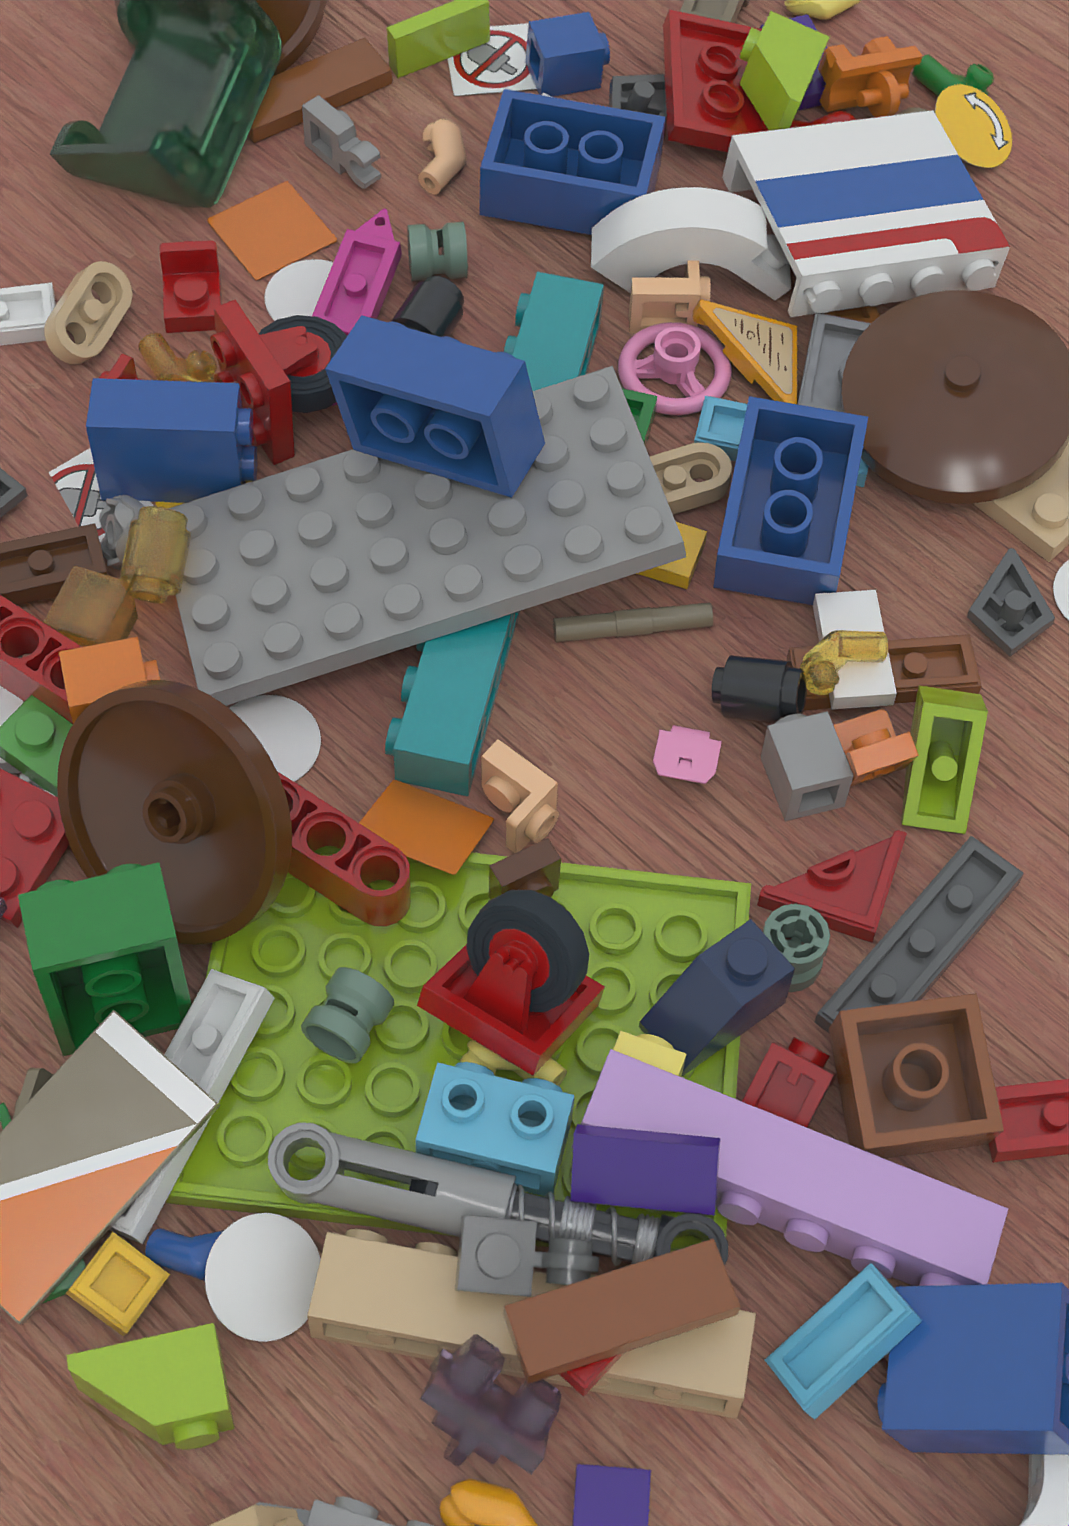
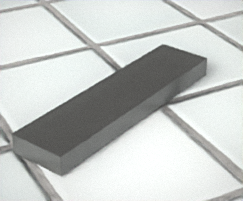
M970 836L819 1010L814 1023L829 1033V1027L840 1011L920 1001L1018 886L1024 872L976 838Z

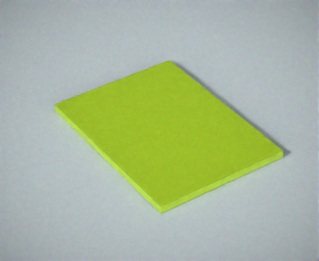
M325 846L319 848L314 853L330 856L336 854L341 849L334 846ZM471 853L456 875L446 873L407 857L410 865V908L406 916L400 921L386 927L373 926L363 922L287 873L284 885L276 900L260 918L237 933L220 941L213 942L206 978L210 970L213 969L265 987L275 999L218 1103L220 1107L212 1114L171 1190L166 1203L257 1214L272 1213L291 1218L454 1236L319 1203H299L288 1198L272 1178L268 1166V1153L274 1138L284 1128L296 1123H314L331 1133L416 1152L415 1140L437 1062L450 1066L460 1063L462 1056L469 1051L467 1043L472 1040L418 1007L419 996L423 985L467 944L468 929L480 909L491 900L489 898V865L508 856ZM561 862L559 889L554 891L551 898L571 913L584 932L590 953L586 976L605 986L598 1007L551 1056L552 1059L567 1070V1074L559 1087L564 1093L574 1095L572 1122L553 1194L555 1200L564 1202L567 1196L571 1199L573 1148L571 1147L573 1145L574 1132L577 1124H581L610 1049H614L620 1031L635 1036L644 1034L639 1028L640 1020L696 957L749 921L751 883ZM377 880L371 882L367 887L373 890H386L395 884L387 880ZM339 967L355 969L370 976L386 988L394 999V1007L386 1020L380 1025H374L369 1033L371 1044L358 1063H347L326 1054L310 1042L301 1029V1025L310 1010L324 1003L327 998L326 985ZM740 1036L682 1076V1078L736 1099ZM497 1069L495 1076L518 1082L524 1080L512 1070ZM315 1147L299 1149L292 1155L289 1161V1175L301 1181L315 1178L322 1172L325 1166V1153ZM344 1169L345 1176L409 1191L410 1185ZM524 1191V1193H528V1194H532V1195H537V1196L545 1197V1196H542V1195L533 1194V1193H529V1192H525V1191ZM596 1204V1210L606 1212L608 1208L613 1206L616 1209L617 1215L634 1219L642 1213L644 1216L649 1215V1217L654 1216V1218L659 1217V1219L661 1214L673 1217L686 1214L685 1212ZM717 1206L715 1215L701 1214L714 1220L723 1230L726 1237L727 1218L719 1213ZM682 1236L671 1244L670 1252L701 1243L702 1241L693 1236ZM536 1240L535 1246L549 1247V1243Z

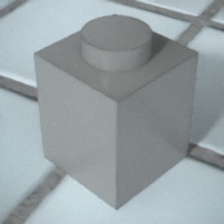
M828 711L810 716L792 714L783 717L775 724L768 725L760 758L784 820L788 821L845 807L854 775Z

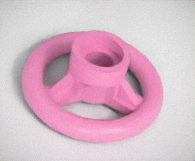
M675 322L652 325L637 332L624 345L618 361L619 378L624 389L658 396L656 412L666 415H688L702 411L705 396L721 398L729 386L732 368L730 360L722 352L723 345L714 336L699 327ZM655 343L654 354L645 359H637L644 348ZM701 348L709 355L715 368L713 380L706 389L695 377V367L699 361ZM661 378L666 383L677 385L686 397L670 398L658 395L647 389L639 379Z

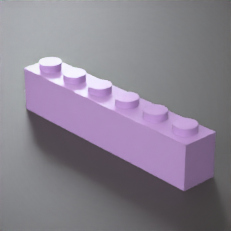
M610 1049L580 1125L721 1138L716 1206L719 1213L727 1219L744 1225L759 1223L782 1232L789 1243L800 1249L811 1252L826 1250L851 1260V1265L859 1272L872 1263L886 1279L893 1277L913 1286L988 1284L1008 1208Z

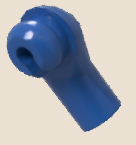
M163 1228L153 1231L147 1241L146 1257L159 1266L205 1280V1269L209 1253L215 1241L224 1230L188 1237Z

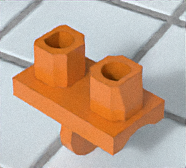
M888 36L873 38L864 46L862 54L855 57L852 56L844 44L829 46L824 50L818 66V71L826 82L819 102L826 112L859 106L861 108L868 107L870 113L875 118L896 115L900 100L907 99L909 96L910 73L914 66L920 64L923 56L916 46L897 49Z

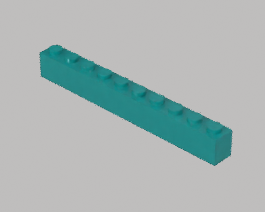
M537 272L531 293H521L515 316V326L520 327L517 337L510 335L507 337L504 352L511 354L517 359L525 360L532 391L587 374L601 324L604 284ZM520 611L416 644L417 651H421L422 655L418 667L409 665L404 676L401 702L407 703L402 719L392 718L385 743V754L394 756L395 780L469 796Z

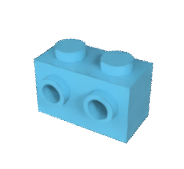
M437 1062L415 1140L416 1153L516 1176L515 1184L517 1186L521 1184L525 1192L546 1196L549 1192L554 1194L572 1122L574 1095L564 1093L558 1085L543 1079L528 1078L518 1082L497 1077L490 1069L476 1063L460 1062L455 1066H450Z

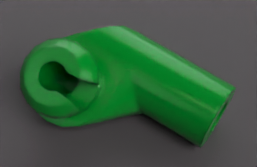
M929 54L923 56L920 64L914 66L912 71L913 77L937 97H939L944 89L952 85H968L989 95L987 89L994 82L992 71L981 64L970 65L965 76L957 75L950 72Z

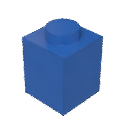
M590 12L529 21L525 63L539 95L545 93L553 97L601 88L603 65L609 64L610 48L605 33L598 32Z

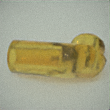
M157 332L146 335L139 342L138 350L157 380L214 382L213 374L217 370V362L209 352L203 350L199 354L197 350H193L188 354L187 359L178 358L164 336Z
M834 630L829 632L802 657L800 670H803L804 675L801 678L805 680L807 690L816 695H825L834 691L835 685L840 681L838 671L847 662L882 663L888 653L886 634L877 631Z

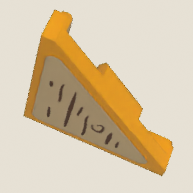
M700 299L693 310V321L708 326L725 345L722 352L750 384H753L756 380L774 401L797 404V326Z

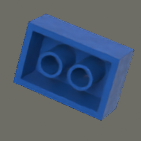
M504 89L480 167L479 215L592 235V227L613 210L630 200L654 192L661 166L666 117Z
M361 315L325 368L349 439L355 451L512 498L545 445L526 362L506 352H492L463 344L451 337H438L407 328L397 322H384Z
M749 396L717 552L713 588L813 605L815 594L834 593L837 591L868 416Z

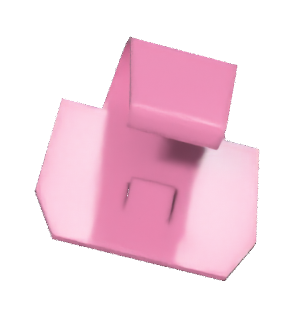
M675 725L672 726L671 732L659 730L653 759L656 771L659 776L706 784L716 774L722 741L709 739L710 732Z

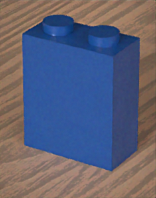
M92 379L86 430L101 500L119 495H129L138 501L187 503L246 484V481L252 482L256 480L258 464L257 447L247 446L252 445L253 410L252 408H242L239 383Z
M1063 1283L896 1287L897 1292L923 1321L889 1351L887 1381L881 1385L877 1401L878 1414L884 1432L912 1453L1069 1455V1289Z

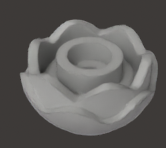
M119 495L107 498L106 504L108 506L99 515L100 525L105 531V536L101 541L103 557L107 559V566H113L117 570H127L139 565L150 554L153 526L150 512L142 503L129 495Z

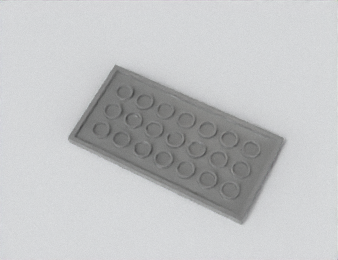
M613 366L533 391L545 445L512 498L352 449L156 512L198 689L227 706L685 558L684 541Z

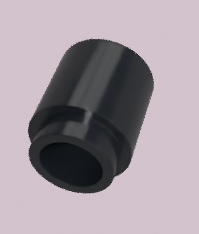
M430 276L413 287L391 322H397L407 328L438 337H450L463 316L464 296L461 290L450 280L440 276Z
M731 655L728 657L725 667H717L715 669L712 680V701L714 704H721V711L724 717L776 723L788 715L803 714L807 697V672L803 668H793L791 661Z

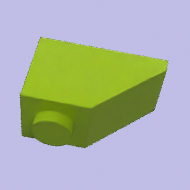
M770 11L761 31L753 27L751 28L739 56V59L748 62L740 85L769 131L790 128L830 36L773 11Z
M918 685L910 733L919 756L906 767L902 825L966 834L988 710L981 694Z
M214 1323L66 1355L68 1370L80 1392L161 1445L175 1443V1447L182 1450L200 1448L218 1441L220 1438L219 1432L235 1429L221 1347Z

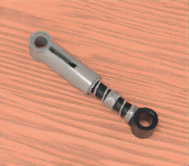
M296 1123L284 1128L274 1138L269 1148L268 1166L272 1178L288 1198L299 1203H319L460 1237L461 1216L463 1215L536 1221V1240L549 1243V1238L592 1241V1253L612 1258L615 1266L619 1265L622 1260L635 1264L669 1253L671 1244L682 1236H693L702 1242L714 1238L724 1266L728 1260V1242L723 1230L714 1220L701 1214L686 1213L678 1217L661 1214L659 1219V1217L644 1216L642 1213L634 1219L617 1215L616 1209L613 1206L605 1212L596 1210L595 1203L571 1201L569 1196L565 1197L564 1202L555 1200L552 1192L547 1193L545 1197L524 1193L522 1185L517 1186L515 1184L516 1176L331 1133L314 1123ZM304 1147H315L322 1150L326 1155L325 1166L322 1172L308 1181L292 1178L288 1172L289 1161L292 1155ZM344 1169L410 1185L409 1191L345 1176Z

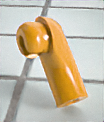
M471 1478L459 1481L451 1486V1494L443 1498L439 1506L440 1517L446 1526H474L475 1524L479 1526H538L518 1494L512 1489Z

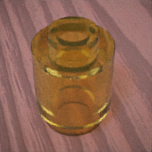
M147 506L140 508L138 518L130 522L119 581L130 588L129 594L133 598L150 603H164L167 600V596L177 595L181 592L191 541V533L186 529L188 518L182 513L168 508Z

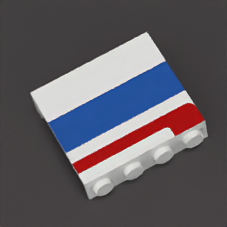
M933 110L732 135L722 178L729 192L753 190L797 278L788 308L790 317L864 306H877L885 303L905 301L917 296L940 291H978L996 286L1010 245Z

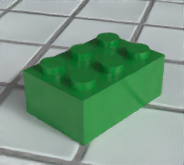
M159 862L145 866L140 864H124L111 869L105 875L75 882L70 880H54L44 883L35 891L18 894L32 971L63 1057L72 1055L113 1010L144 1037L176 1030L180 1027L192 1003Z

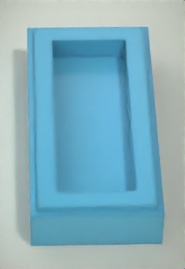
M870 1263L765 1359V1362L801 1408L815 1420L923 1320L884 1275Z

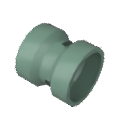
M447 222L441 229H429L425 224L407 225L411 281H425L428 277L433 276V274H446L450 279L467 278L468 257L464 222ZM438 248H442V255H439Z
M800 904L783 905L774 910L767 918L763 933L795 968L789 992L802 991L813 985L820 975L823 958L829 945L830 931L825 919L811 907Z
M339 967L326 985L327 998L324 1003L310 1010L301 1025V1029L306 1038L326 1054L347 1063H358L371 1044L369 1036L371 1029L374 1025H380L386 1020L394 1007V999L386 988L370 976L355 969Z

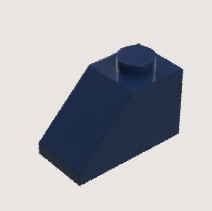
M750 919L698 955L640 1020L639 1028L644 1034L660 1037L669 1042L675 1050L686 1053L682 1076H684L785 1004L795 968Z

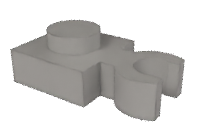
M319 95L302 105L305 146L340 175L347 171L351 179L361 188L365 189L381 179V173L371 165L380 158V152L370 142L360 141L356 138L355 125L344 111L336 110Z

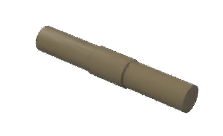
M710 602L553 618L555 642L615 636L616 638L653 634L654 632L713 626V610Z

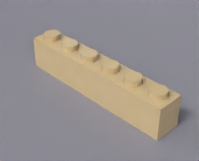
M350 1229L346 1231L345 1235L327 1232L307 1314L311 1337L525 1378L503 1311L505 1305L530 1297L455 1290L457 1252L442 1244L421 1242L416 1244L415 1248L388 1244L387 1239L381 1234L364 1229ZM533 1271L531 1297L567 1285L546 1283V1273ZM739 1310L736 1316L627 1351L590 1391L736 1419L745 1395L756 1313ZM559 1374L539 1380L572 1387Z

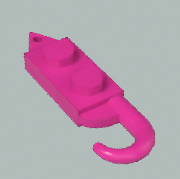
M382 209L357 230H346L312 316H317L334 323L347 336L361 315L374 319L378 318L402 256L400 242L394 241L387 209Z

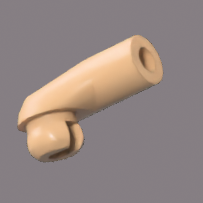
M439 119L428 124L423 132V141H431L427 148L435 154V158L419 173L418 180L427 192L435 195L440 193L465 166L467 159L461 130L456 124L447 119Z

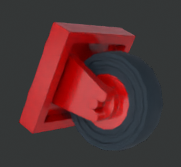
M235 299L214 307L216 334L210 336V342L220 368V372L214 375V381L240 384L242 408H252L253 410L252 446L258 447L261 445L273 465L295 457L292 412L310 413L327 409L337 402L325 368L347 335L332 322L317 316L304 315L277 319L264 327L258 334Z
M509 890L490 900L480 909L468 929L467 944L423 985L417 1006L501 1056L506 1061L534 1076L598 1007L605 986L586 976L590 953L584 932L571 913L553 898L533 890Z

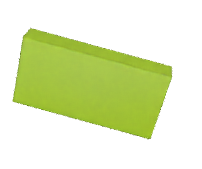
M454 0L386 27L389 66L396 77L401 78L490 42L489 1Z

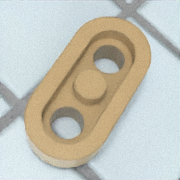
M105 261L94 262L75 275L47 318L44 327L46 343L51 352L63 362L81 364L99 354L127 312L132 302V288L127 276L120 268ZM91 289L97 292L101 302L93 297ZM66 330L71 332L75 339V343L69 338Z
M703 442L692 443L649 456L673 515L715 502L722 498L729 488L732 472L731 460L721 448L713 444ZM702 478L706 481L696 482L693 479Z

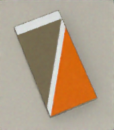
M115 1010L105 1018L0 1132V1307L21 1325L30 1318L220 1107L210 1095Z

